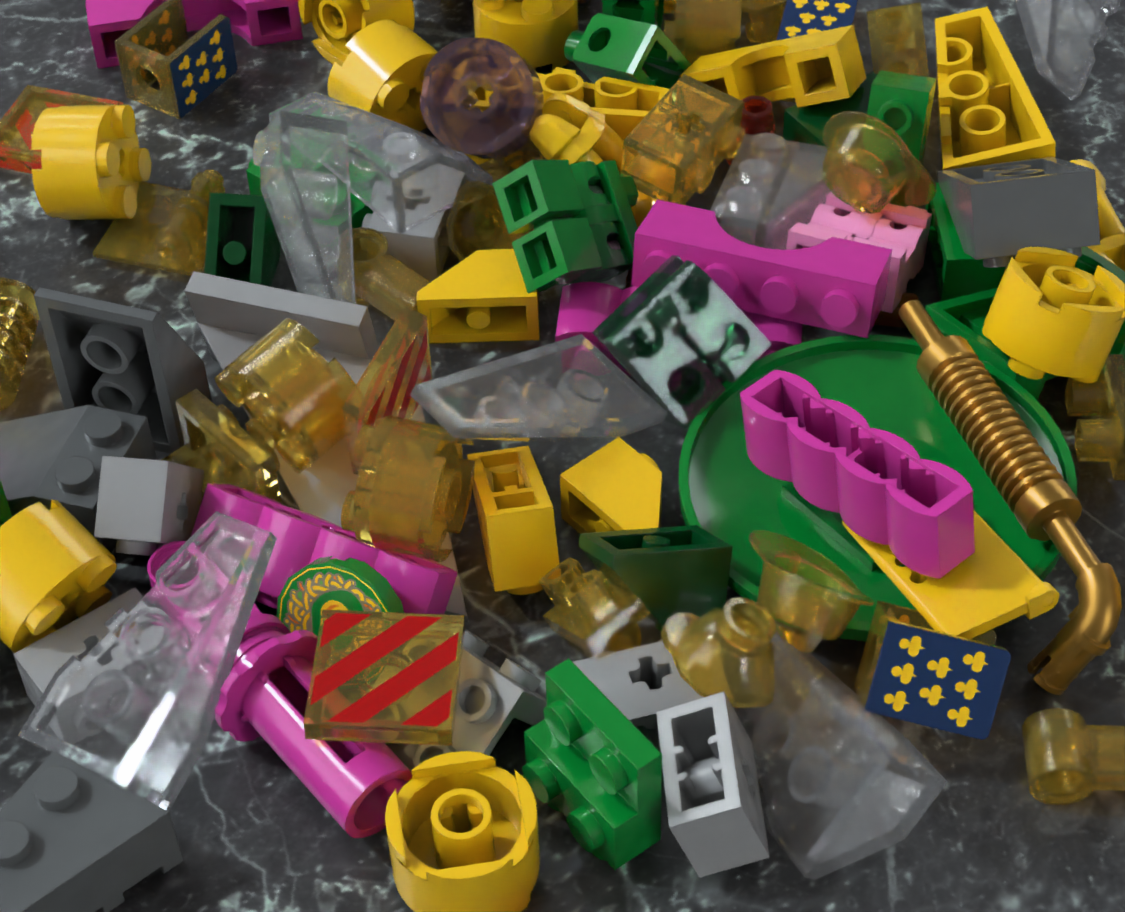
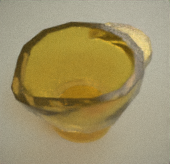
M479 180L469 181L459 189L446 221L448 245L460 262L477 250L513 249L512 242L529 233V231L517 234L508 233L494 187Z
M737 597L728 600L723 608H715L701 617L692 613H675L667 619L661 631L664 647L672 654L680 677L699 695L707 697L725 691L730 703L736 708L764 707L774 701L775 647L772 643V638L776 633V623L772 615L762 605L747 598Z

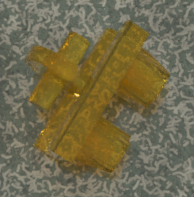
M921 2L867 11L873 71L877 75L882 70L930 77Z
M1109 354L1096 382L1082 383L1068 377L1065 405L1068 416H1099V419H1077L1074 437L1078 462H1110L1113 479L1125 480V361L1123 354Z
M569 557L539 580L540 585L555 605L543 615L544 619L553 632L582 648L588 658L596 657L604 651L616 652L641 645V631L637 622H641L649 616V611L639 597L609 583L603 573L595 569L585 572L579 561Z

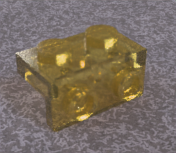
M198 389L192 390L175 401L185 445L161 460L204 470L202 499L208 483L230 484L268 497L282 504L277 477L280 462L275 451L266 440L261 437L254 439L240 427L234 414L225 405L219 404L216 406Z

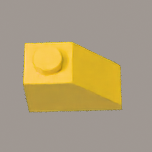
M514 249L477 250L416 293L421 344L425 331H427L428 343L539 340V292L528 294Z
M617 437L560 474L562 519L579 533L661 528L662 471H660L658 465L650 456L645 453H638L623 439Z

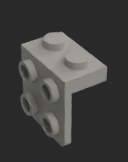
M455 623L450 632L447 633L434 625H430L402 644L396 659L391 666H388L375 688L459 632L456 660L365 722L410 770H413L429 758L450 752L472 751L490 755L513 718L532 726L545 719L543 709L547 706V700L535 692L542 681L507 658L501 668L484 657V654L490 645L464 627ZM452 689L450 715L446 721L438 726L400 725Z

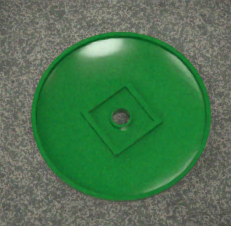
M854 335L834 336L806 341L766 355L741 369L711 394L689 426L682 445L678 482L681 512L686 526L697 525L733 546L728 586L745 600L766 613L816 633L842 639L866 641L877 600L911 609L915 608L844 528L840 513L823 510L812 505L800 496L793 482L779 480L763 473L749 459L746 448L740 392L773 370L790 372L804 378L817 389L821 398L844 403L859 412L865 418L870 428L885 430L906 440L917 451L920 459L942 463L960 473L972 487L973 509L1042 581L1053 570L1061 557V553L1052 540L1041 541L1029 538L1017 521L1014 513L1011 512L1008 504L1005 503L990 477L987 476L973 452L968 448L967 443L964 442L961 434L958 433L956 427L934 397L933 392L930 391L917 370V361L923 350L914 338L890 335H869L868 338ZM980 360L986 367L985 369L989 371L991 377L996 381L997 386L1001 388L1009 403L1012 404L1014 410L1019 414L1021 420L1024 421L1026 427L1031 431L1033 437L1036 438L1039 446L1048 455L1051 463L1055 465L1057 471L1062 475L1064 482L1069 485L1077 497L1075 465L1069 447L1055 421L1036 398L1019 383L997 368Z

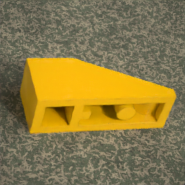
M529 445L467 454L487 565L495 592L506 590L514 595H528L543 590L546 584L562 582L553 505Z

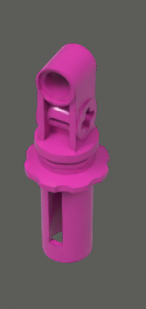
M174 541L158 548L151 555L147 565L158 615L181 641L192 660L202 669L204 683L219 697L215 708V719L218 726L224 732L229 731V734L236 741H253L261 736L350 837L365 838L386 828L385 814L388 800L395 788L398 793L412 778V773L366 722H326L350 706L336 690H333L310 706L315 676L328 669L332 664L330 648L327 645L320 648L321 641L313 632L295 630L291 633L278 617L271 614H262L246 590L239 584L234 583L200 545L190 541Z

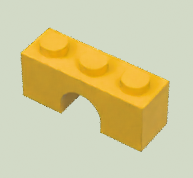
M854 25L700 56L680 75L694 127L745 118L754 109L782 99L795 98L798 108L850 98L867 78Z

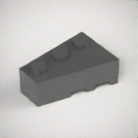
M55 751L44 760L0 809V912H96L99 909L103 912H110L125 901L123 892L158 868L165 874L183 861L169 811Z

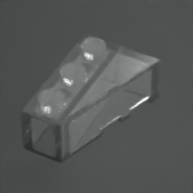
M773 133L745 134L710 211H715L719 225L732 237L758 247L786 250L788 231L797 222L808 224L818 205L826 203V196L831 190L852 194L857 151L787 141L780 135Z

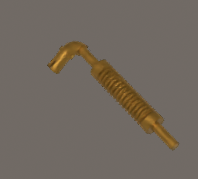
M910 300L901 306L899 316L923 350L917 361V370L930 391L933 392L934 397L938 400L958 433L961 434L964 442L967 443L968 448L973 452L987 476L990 477L993 485L996 486L999 494L1002 495L1005 503L1008 504L1011 512L1014 513L1028 537L1041 541L1052 540L1078 578L1075 587L1078 592L1079 604L1068 615L1070 620L1056 634L1054 639L1027 664L1028 671L1031 674H1036L1042 668V671L1033 678L1040 687L1049 693L1061 695L1090 661L1096 656H1102L1110 648L1111 643L1109 639L1117 628L1122 609L1121 586L1112 565L1100 562L1075 526L1082 512L1080 501L1069 485L1064 482L1062 475L1057 471L1055 465L1051 463L1043 448L1039 446L1036 438L1033 437L1024 421L1021 420L1012 404L1009 403L1001 388L997 386L989 371L985 369L984 364L979 360L968 341L956 335L944 337L921 302Z

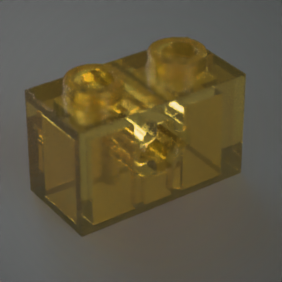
M683 74L624 139L621 174L633 176L637 190L656 200L685 205L695 192L702 194L707 189L714 176L715 169L724 158L731 160L740 149L745 135V129L740 127L743 101Z

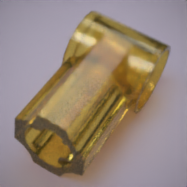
M364 227L352 228L343 232L335 243L336 289L339 297L348 303L363 306L372 305L405 329H413L418 333L416 293L429 284L430 281L388 254L387 239L380 232Z
M1061 708L1045 709L1025 719L1021 726L1029 792L1035 800L1051 805H1067L1082 801L1091 795L1093 790L1125 791V726L1086 725L1085 719L1080 714Z

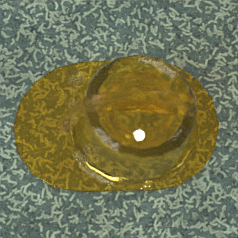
M844 111L833 115L824 126L823 140L827 151L823 160L822 177L826 187L832 194L845 204L852 206L856 211L863 214L879 213L888 203L898 206L918 207L928 204L936 196V183L930 173L909 151L905 142L895 130L880 119L862 112Z
M754 530L748 538L752 547L764 561L757 598L758 609L763 615L775 622L776 630L780 637L799 651L810 653L819 645L821 640H836L843 634L861 604L874 605V600L861 593L851 579L835 563L819 552L796 540L766 530Z

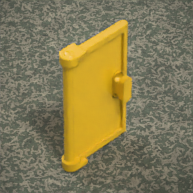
M975 510V552L941 578L929 577L917 573L907 566H899L903 564L892 553L889 545L872 542L859 536L842 520L844 528L938 634L968 641L1026 614L1029 620L1051 610L1059 601V592L1049 582H1043Z

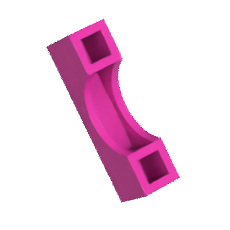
M85 0L88 28L97 68L119 66L114 41L166 0ZM176 0L182 33L212 29L224 18L229 17L232 33L244 38L251 46L303 39L298 0Z
M657 199L635 232L631 286L868 338L885 301L892 249L837 237H831L820 244L802 249L778 250L758 247L740 241L724 231L717 221L715 211Z

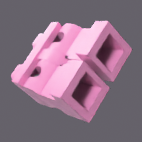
M831 190L826 196V203L818 205L808 224L797 222L788 231L786 250L815 246L831 237L892 249L885 301L881 308V311L892 313L901 301L903 293L906 292L908 281L913 279L924 266L932 214L928 213L925 209L909 205L902 207L873 200L871 196L855 192L848 194Z

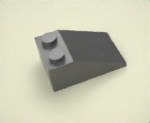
M1046 157L937 171L938 183L963 250L976 260L983 259V267H1006L1011 257L1015 259L1018 250L1025 247L1053 248L1081 257V247L1101 245L1094 169L1059 158Z
M39 287L34 294V299L64 409L92 405L146 416L154 449L183 456L213 406L204 361L158 312Z
M85 405L0 422V481L12 517L37 502H41L50 510L51 499L57 500L94 536L102 456L157 460L147 417ZM95 537L112 553L117 540Z

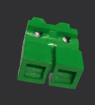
M531 160L492 183L508 233H526L534 228L533 231L512 242L528 294L542 292L562 284L608 281L633 267L635 232L639 227L636 225L631 207L636 205L639 194L633 176L620 174L615 160L602 161L597 165L591 161L569 164L568 160Z

